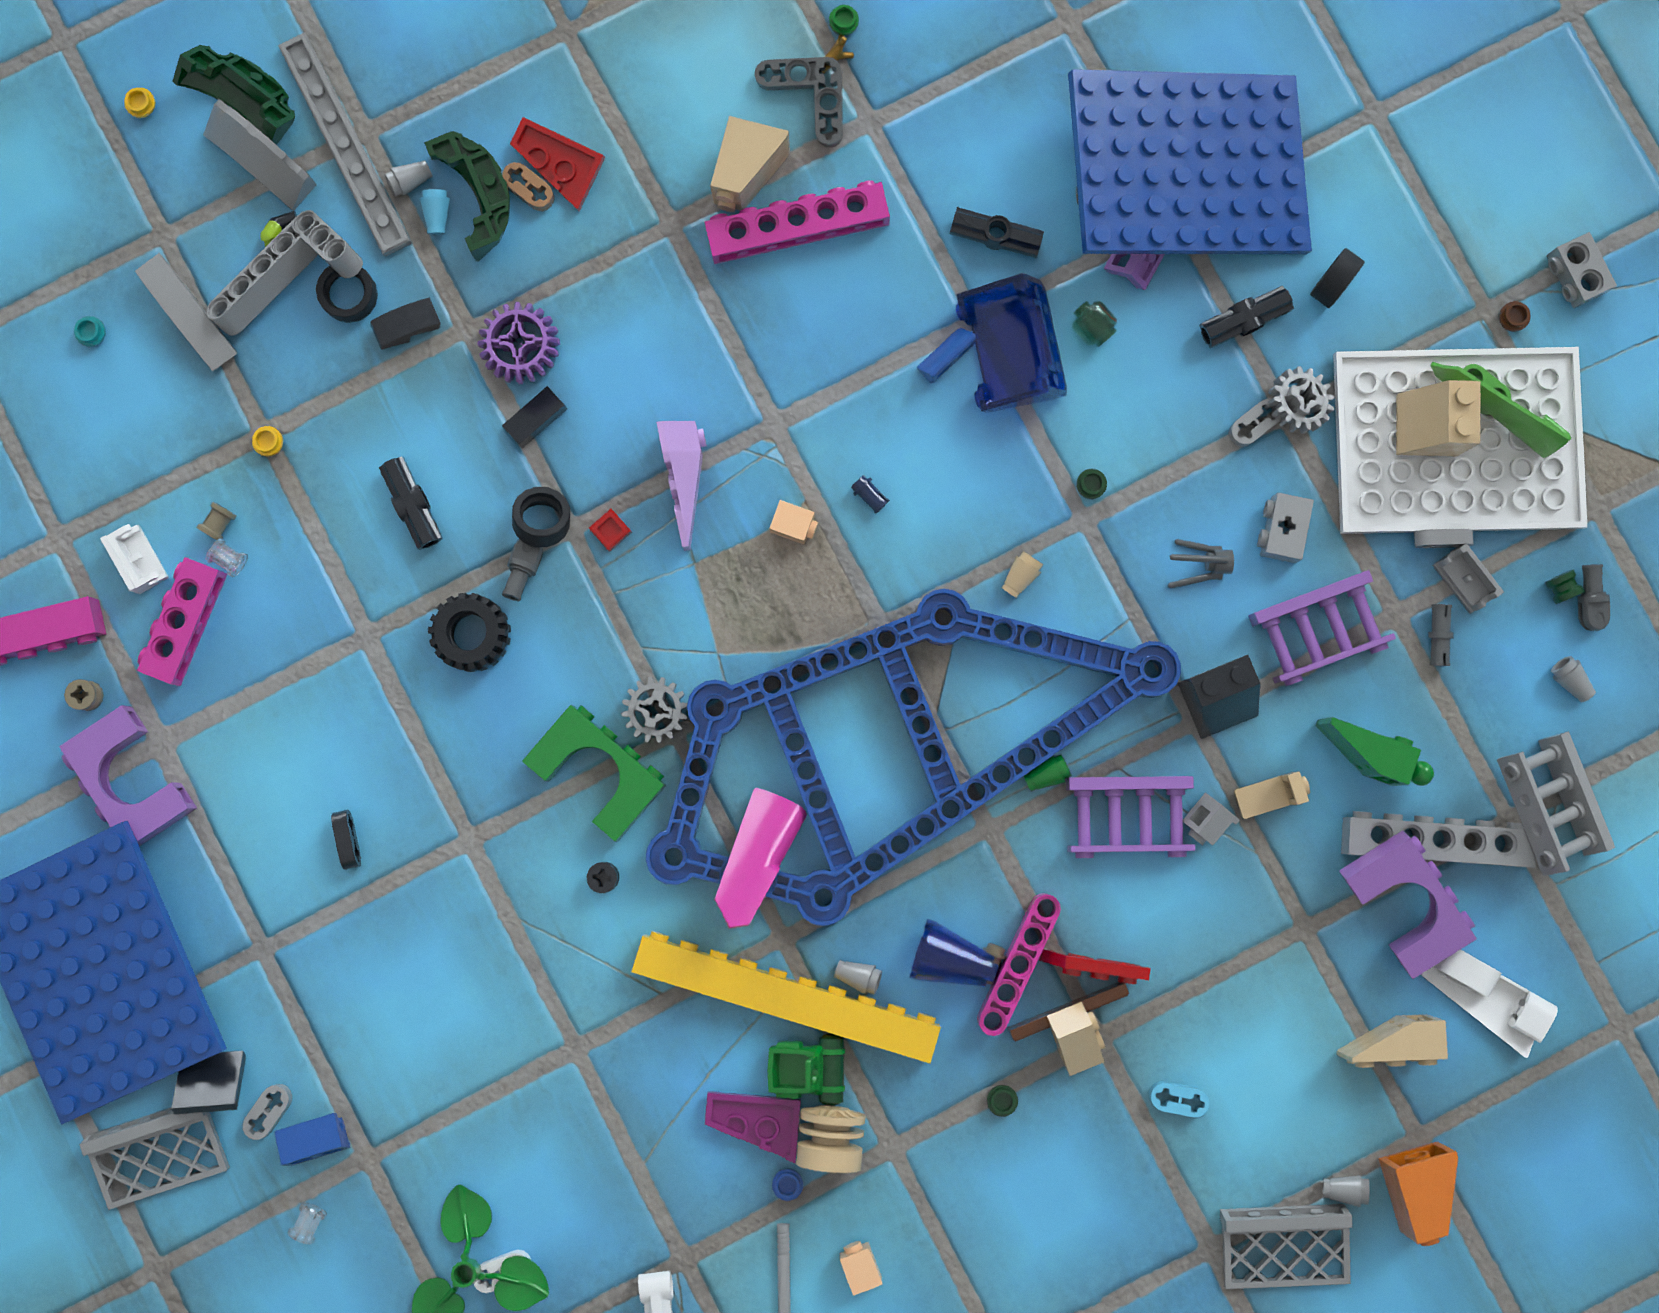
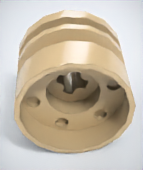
M832 1105L802 1108L800 1119L812 1123L800 1124L799 1132L812 1136V1139L798 1142L796 1165L809 1170L831 1173L861 1171L862 1147L849 1143V1140L864 1137V1130L853 1126L864 1125L865 1114L846 1107Z

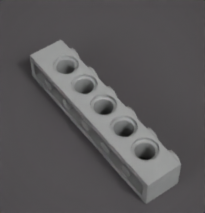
M1353 811V817H1343L1341 854L1365 855L1397 833L1408 828L1426 850V852L1421 854L1425 860L1535 868L1536 857L1522 823L1507 822V828L1495 827V821L1476 820V826L1464 825L1465 819L1445 818V824L1433 823L1434 817L1414 816L1413 822L1403 821V815L1384 813L1383 819H1372V812ZM1376 826L1383 833V837L1378 843H1375L1371 838V831ZM1437 831H1440L1444 836V842L1440 847H1436L1433 843V835ZM1468 833L1472 834L1475 840L1474 846L1471 849H1467L1464 845V838ZM1499 835L1505 840V847L1500 852L1495 847V840Z

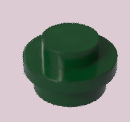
M1087 469L1078 476L1076 487L1084 498L1097 499L1106 491L1107 479L1101 471Z
M997 1085L989 1091L987 1105L993 1114L1000 1117L1009 1116L1017 1108L1018 1097L1011 1087Z

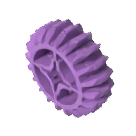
M515 302L514 310H511L508 304H504V313L500 314L496 309L492 311L496 318L494 321L485 318L484 323L489 329H479V334L486 338L477 342L479 348L485 349L479 354L480 358L488 360L485 367L488 370L495 368V377L500 378L504 375L507 383H511L515 375L518 384H523L524 376L526 375L530 382H534L535 376L533 373L538 371L543 377L546 375L542 368L544 365L553 368L554 363L549 359V356H559V352L551 348L560 345L559 338L553 337L558 333V329L556 326H550L553 322L550 316L543 318V309L538 308L533 312V305L531 303H527L524 310H522L520 302ZM523 321L537 326L542 332V337L527 334ZM512 323L510 332L499 336L500 332ZM521 336L525 344H521L522 347L517 350L513 343L514 341L517 342L516 339ZM539 347H541L537 356L530 362L526 363L528 354L532 351L539 350ZM496 349L512 352L515 365L507 364L500 360Z

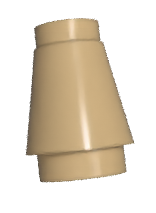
M1023 551L1019 557H1015L1002 589L1017 598L1041 574L1039 570L1043 564Z

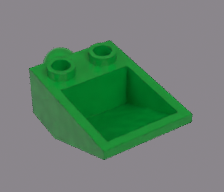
M1334 717L1317 720L1316 727L1362 775L1391 786L1409 785L1411 781L1418 786H1424L1433 780L1434 770L1432 766L1427 762L1418 761L1421 749L1413 747L1412 740L1401 736H1395V738L1386 737Z

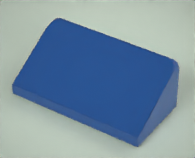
M958 328L918 365V371L930 383H934L975 345L976 335L966 329Z

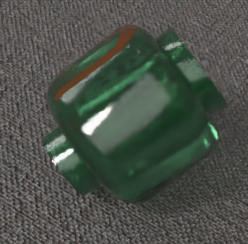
M1085 301L1073 312L1076 318L1072 323V328L1089 346L1097 344L1098 347L1101 346L1117 331L1115 329L1117 319L1102 301H1095L1091 305L1088 301Z

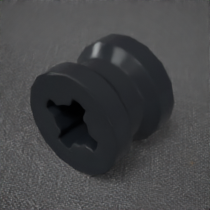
M600 862L592 865L586 876L589 887L598 893H607L613 890L620 880L617 867L609 862Z

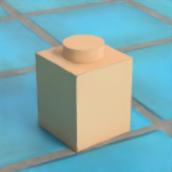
M780 500L769 529L770 533L805 545L807 538L813 539L818 522L814 521L815 514L813 511Z
M856 1241L843 1248L844 1252L840 1253V1262L853 1296L883 1284L882 1276L869 1242L861 1244V1241Z

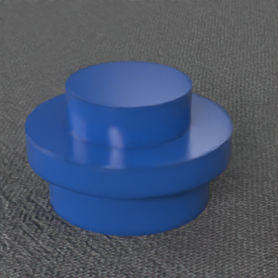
M793 1169L780 1170L772 1181L773 1192L779 1199L784 1201L796 1199L803 1190L801 1175Z

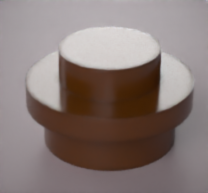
M1519 301L1507 303L1499 313L1501 325L1511 332H1518L1524 329L1529 324L1531 318L1529 308Z

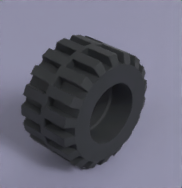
M459 593L458 597H448L446 599L447 603L444 605L440 603L436 607L439 610L436 615L432 614L430 618L433 621L432 627H428V634L432 636L429 642L431 647L435 648L436 651L434 653L438 658H441L444 663L456 669L475 672V670H486L489 665H496L499 662L497 659L500 656L504 657L507 652L504 650L506 644L510 645L511 638L508 637V632H511V627L507 624L506 620L508 618L506 614L501 611V608L496 603L475 593H471V595ZM476 615L485 622V639L477 648L469 651L463 650L455 642V627L464 617Z

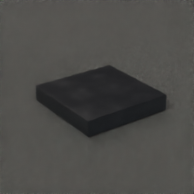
M244 1051L220 1052L178 1071L171 1107L174 1115L237 1110L246 1061Z

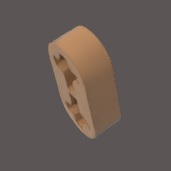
M518 162L510 163L504 168L503 178L507 182L508 189L536 211H545L552 206L554 194L551 187L543 179ZM522 172L521 176L526 184L522 185L519 181H515L512 184L513 180L510 175L512 173L518 175ZM533 188L539 193L545 190L546 199L544 201L538 199L535 202L536 198L530 190Z

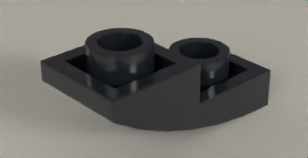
M430 297L398 307L370 321L371 328L381 350L409 343L411 336L437 330L441 324Z

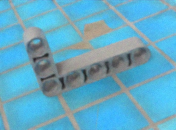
M311 210L303 211L209 303L206 315L226 334L236 335L318 255L343 278H351L358 274L362 268L363 260L318 215Z

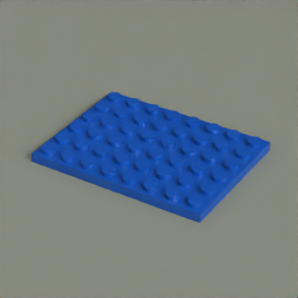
M1072 69L1068 73L1083 254H1308L1312 251L1296 75Z
M128 821L114 825L0 880V983L61 1125L227 1049Z

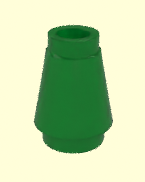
M1060 754L1056 757L1053 755L1024 775V778L1032 792L1036 789L1065 783V779L1072 775L1065 759Z

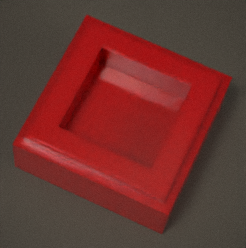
M612 509L607 511L589 527V530L609 552L632 533Z

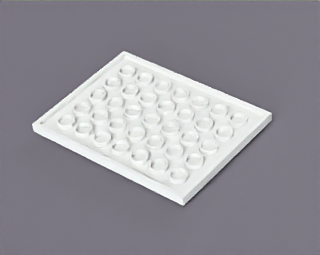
M1579 347L1346 351L1333 354L1340 534L1408 533L1431 529L1509 531L1587 528ZM1432 362L1447 366H1459L1461 368L1470 364H1478L1510 390L1511 400L1538 417L1547 414L1570 433L1571 439L1552 455L1542 458L1491 415L1480 413V444L1457 457L1396 455V395L1442 382L1434 375L1430 366Z

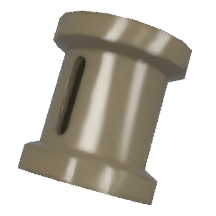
M212 502L210 505L211 511L204 522L198 524L196 528L221 542L223 539L222 533L230 520H235L237 515Z

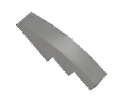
M160 253L135 270V273L212 371L238 353L218 329V326L207 317L206 311L199 304L197 298Z

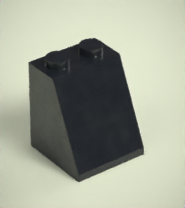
M1249 655L1234 659L1178 682L1201 739L1255 718L1259 714L1260 681Z

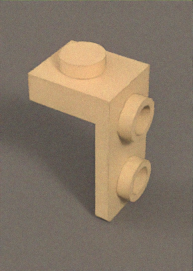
M1290 772L1234 790L1243 819L1289 805L1309 802L1307 794H1310L1309 783L1305 776L1301 777L1300 772Z

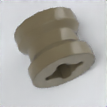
M82 679L69 683L64 694L65 701L70 707L85 711L98 708L104 696L99 684Z

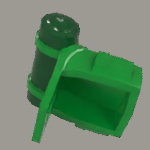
M828 1033L819 1037L818 1045L804 1046L802 1041H779L777 1045L771 1046L769 1048L767 1068L768 1092L775 1093L776 1097L785 1099H800L803 1094H813L818 1096L819 1102L823 1105L835 1106L843 1103V1092H845L844 1037Z

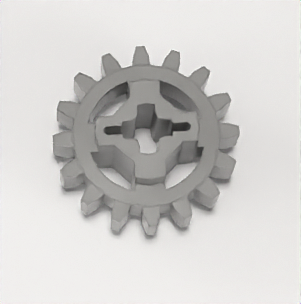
M1298 366L1293 371L1291 369L1286 370L1273 381L1275 386L1268 393L1274 396V398L1268 402V405L1275 406L1276 408L1272 413L1273 417L1280 416L1282 418L1279 423L1280 426L1288 423L1290 424V432H1294L1299 428L1301 434H1305L1309 430H1317L1330 419L1328 414L1334 411V407L1328 403L1335 397L1334 395L1327 394L1326 390L1331 385H1323L1321 383L1323 379L1322 374L1315 378L1312 368L1303 373L1302 367ZM1290 383H1297V386L1288 387ZM1314 413L1313 417L1305 418L1306 415Z
M648 677L647 685L637 681L639 689L637 691L628 689L627 691L632 696L631 700L622 701L624 705L629 707L628 711L622 712L623 717H630V721L625 725L626 728L635 727L636 730L633 736L636 738L644 733L645 742L648 743L651 741L652 736L656 737L658 743H662L663 735L665 734L670 739H673L672 730L674 728L679 731L683 730L679 721L688 720V716L682 713V709H686L688 703L680 702V699L685 695L684 692L675 693L674 690L677 684L674 682L668 687L665 686L666 679L663 677L660 678L658 684L655 683L653 677ZM654 690L650 698L644 701L638 700L645 692ZM666 692L674 700L676 709L668 707L665 702ZM656 702H659V707L669 712V714H656L655 718H652V713L642 708V706H654ZM635 711L643 714L646 719L645 727L638 722ZM666 719L672 720L667 727L657 730L659 723Z

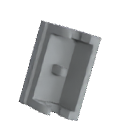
M1467 543L1456 547L1432 565L1469 614L1486 606L1487 602L1504 593Z

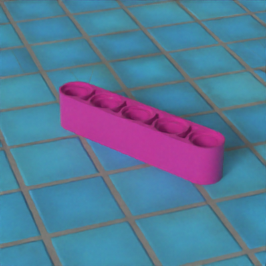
M1038 894L1030 902L1005 955L1006 959H1003L994 979V984L991 985L978 1012V1025L987 1035L997 1036L1006 1029L1060 915V903L1052 895ZM1049 899L1053 904V910L1050 915L1043 917L1039 915L1037 907L1040 901ZM1032 927L1037 928L1040 933L1039 940L1034 944H1027L1024 940L1025 931ZM1016 956H1024L1027 962L1026 968L1021 972H1014L1011 969V961ZM1003 984H1010L1013 987V995L1008 1000H1001L997 995L998 988ZM995 1012L1000 1015V1023L995 1028H987L984 1025V1018L988 1013Z

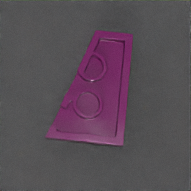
M708 1091L705 1125L754 1144L762 1150L777 1154L792 1163H796L801 1099Z

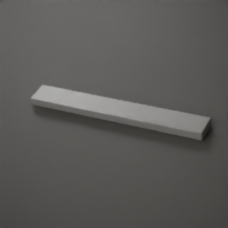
M304 32L278 45L382 254L386 257L412 244L306 33Z

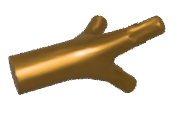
M839 35L832 49L824 57H831L837 61L854 57L853 52L842 51L847 41L845 35ZM825 65V67H826V68H825V71H822L821 73H822V74H825V72H826L831 66H830V65Z

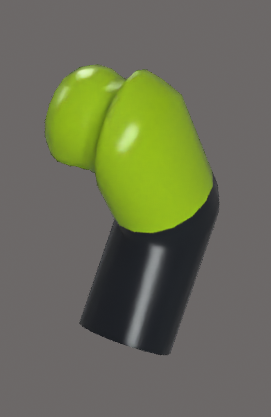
M295 211L273 217L268 221L260 233L261 241H264L265 247L297 216Z

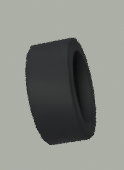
M1344 248L1310 295L1327 308H1331L1360 271L1365 261L1349 249Z
M331 266L327 267L319 276L316 285L317 300L322 308L336 320L347 323L360 321L368 316L376 306L378 297L376 283L364 268H361L358 274L355 275L364 285V297L353 308L341 309L333 304L329 294L332 284L341 276Z
M533 487L517 496L512 506V527L516 536L525 544L533 547L546 548L559 543L565 538L570 528V506L566 498L558 491L549 487ZM546 505L558 512L559 521L554 527L545 530L529 527L524 522L523 513L529 507Z

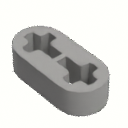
M1271 399L1259 402L1233 423L1229 430V437L1235 445L1246 447L1252 444L1280 421V416L1273 417L1272 415L1273 420L1266 418L1260 423L1257 419L1264 412L1261 407L1266 410L1269 408L1273 409V411L1276 410L1275 406L1268 405ZM1251 423L1254 428L1248 433L1250 439L1246 436L1240 438L1237 435L1240 431L1238 426L1240 425V427L1245 428Z
M1431 529L1414 532L1415 548H1456L1465 543L1468 546L1474 545L1473 529Z
M275 1084L263 1091L243 1121V1131L248 1138L259 1140L268 1136L273 1131L292 1102L291 1090L286 1085ZM280 1092L282 1094L280 1100L283 1104L279 1103L271 1110L268 1108L273 1101L270 1094ZM265 1114L267 1117L262 1122L265 1130L261 1129L256 1132L253 1129L255 1123L252 1120H257Z

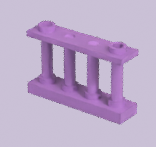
M1369 570L1248 615L1252 627L1261 624L1263 629H1267L1284 674L1273 678L1274 683L1284 681L1285 686L1302 681L1301 674L1367 649L1370 650L1371 654L1389 648L1387 642L1396 639L1395 634L1392 633L1381 637L1364 595V591H1366L1364 585L1373 582ZM1347 592L1348 597L1352 596L1369 642L1354 648L1351 645L1335 604L1338 601L1336 596ZM1318 603L1320 608H1324L1341 653L1325 659L1307 616L1309 612L1307 606ZM1290 613L1291 618H1295L1312 660L1311 664L1295 669L1278 625L1281 623L1279 617Z
M1193 776L1067 778L1066 790H1074V796H1077L1078 845L1067 846V852H1075V858H1094V852L1168 851V857H1187V851H1195V845L1183 844L1182 795H1185V789H1194ZM1154 789H1166V795H1170L1171 844L1152 845L1151 795H1154ZM1093 790H1105V796H1108L1109 845H1091L1090 796H1093ZM1123 790H1136V796H1139L1140 845H1122L1120 796H1124Z

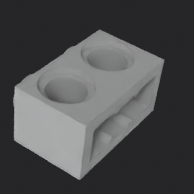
M1590 232L1556 247L1547 255L1549 269L1554 275H1557L1562 285V294L1566 301L1571 303L1573 309L1606 294L1617 286ZM1567 253H1571L1576 257V264L1569 261ZM1581 279L1589 283L1590 291L1582 287Z

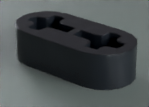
M348 809L334 812L331 815V822L340 864L344 870L360 867L361 855L351 812Z

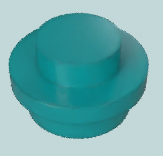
M93 316L81 318L74 327L76 340L87 347L100 344L106 334L102 321Z

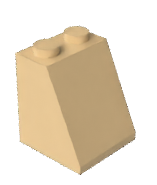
M729 116L710 185L713 202L719 209L735 212V209L742 210L748 206L789 156V131Z
M1448 380L1396 395V455L1457 457L1480 444V381Z

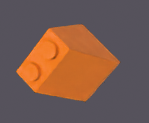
M1437 1141L1378 1158L1400 1232L1415 1243L1421 1244V1246L1437 1244L1440 1242L1439 1238L1448 1236L1458 1165L1457 1152Z

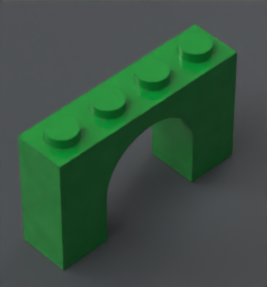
M570 705L522 762L544 781L549 782L576 752L586 748H599L607 752L618 766L620 775L619 786L615 795L592 822L617 842L666 787L661 781L665 776L652 765L648 768L644 767L638 761L641 756L629 745L622 748L615 742L618 736L607 726L603 725L600 729L594 724L592 720L595 716L585 707L580 705L577 709L575 706Z

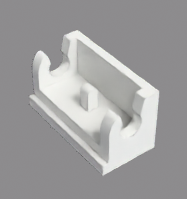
M128 524L100 538L129 591L142 594L169 578L139 525L131 527Z

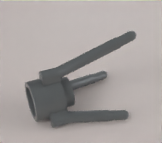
M1180 539L1175 540L1176 545L1207 553L1206 555L1171 554V560L1205 562L1206 571H1211V573L1168 583V588L1186 586L1207 580H1222L1223 574H1232L1234 568V554L1232 550H1222V546H1209Z

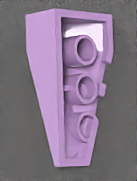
M695 421L656 422L664 463H666L667 470H669L668 482L672 498L675 501L674 510L684 551L691 550L703 458L701 447L707 446L703 428L697 429Z

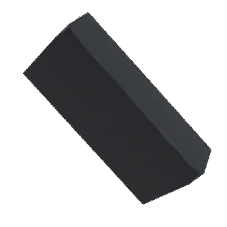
M546 386L507 420L502 427L521 448H524L564 413L567 407Z

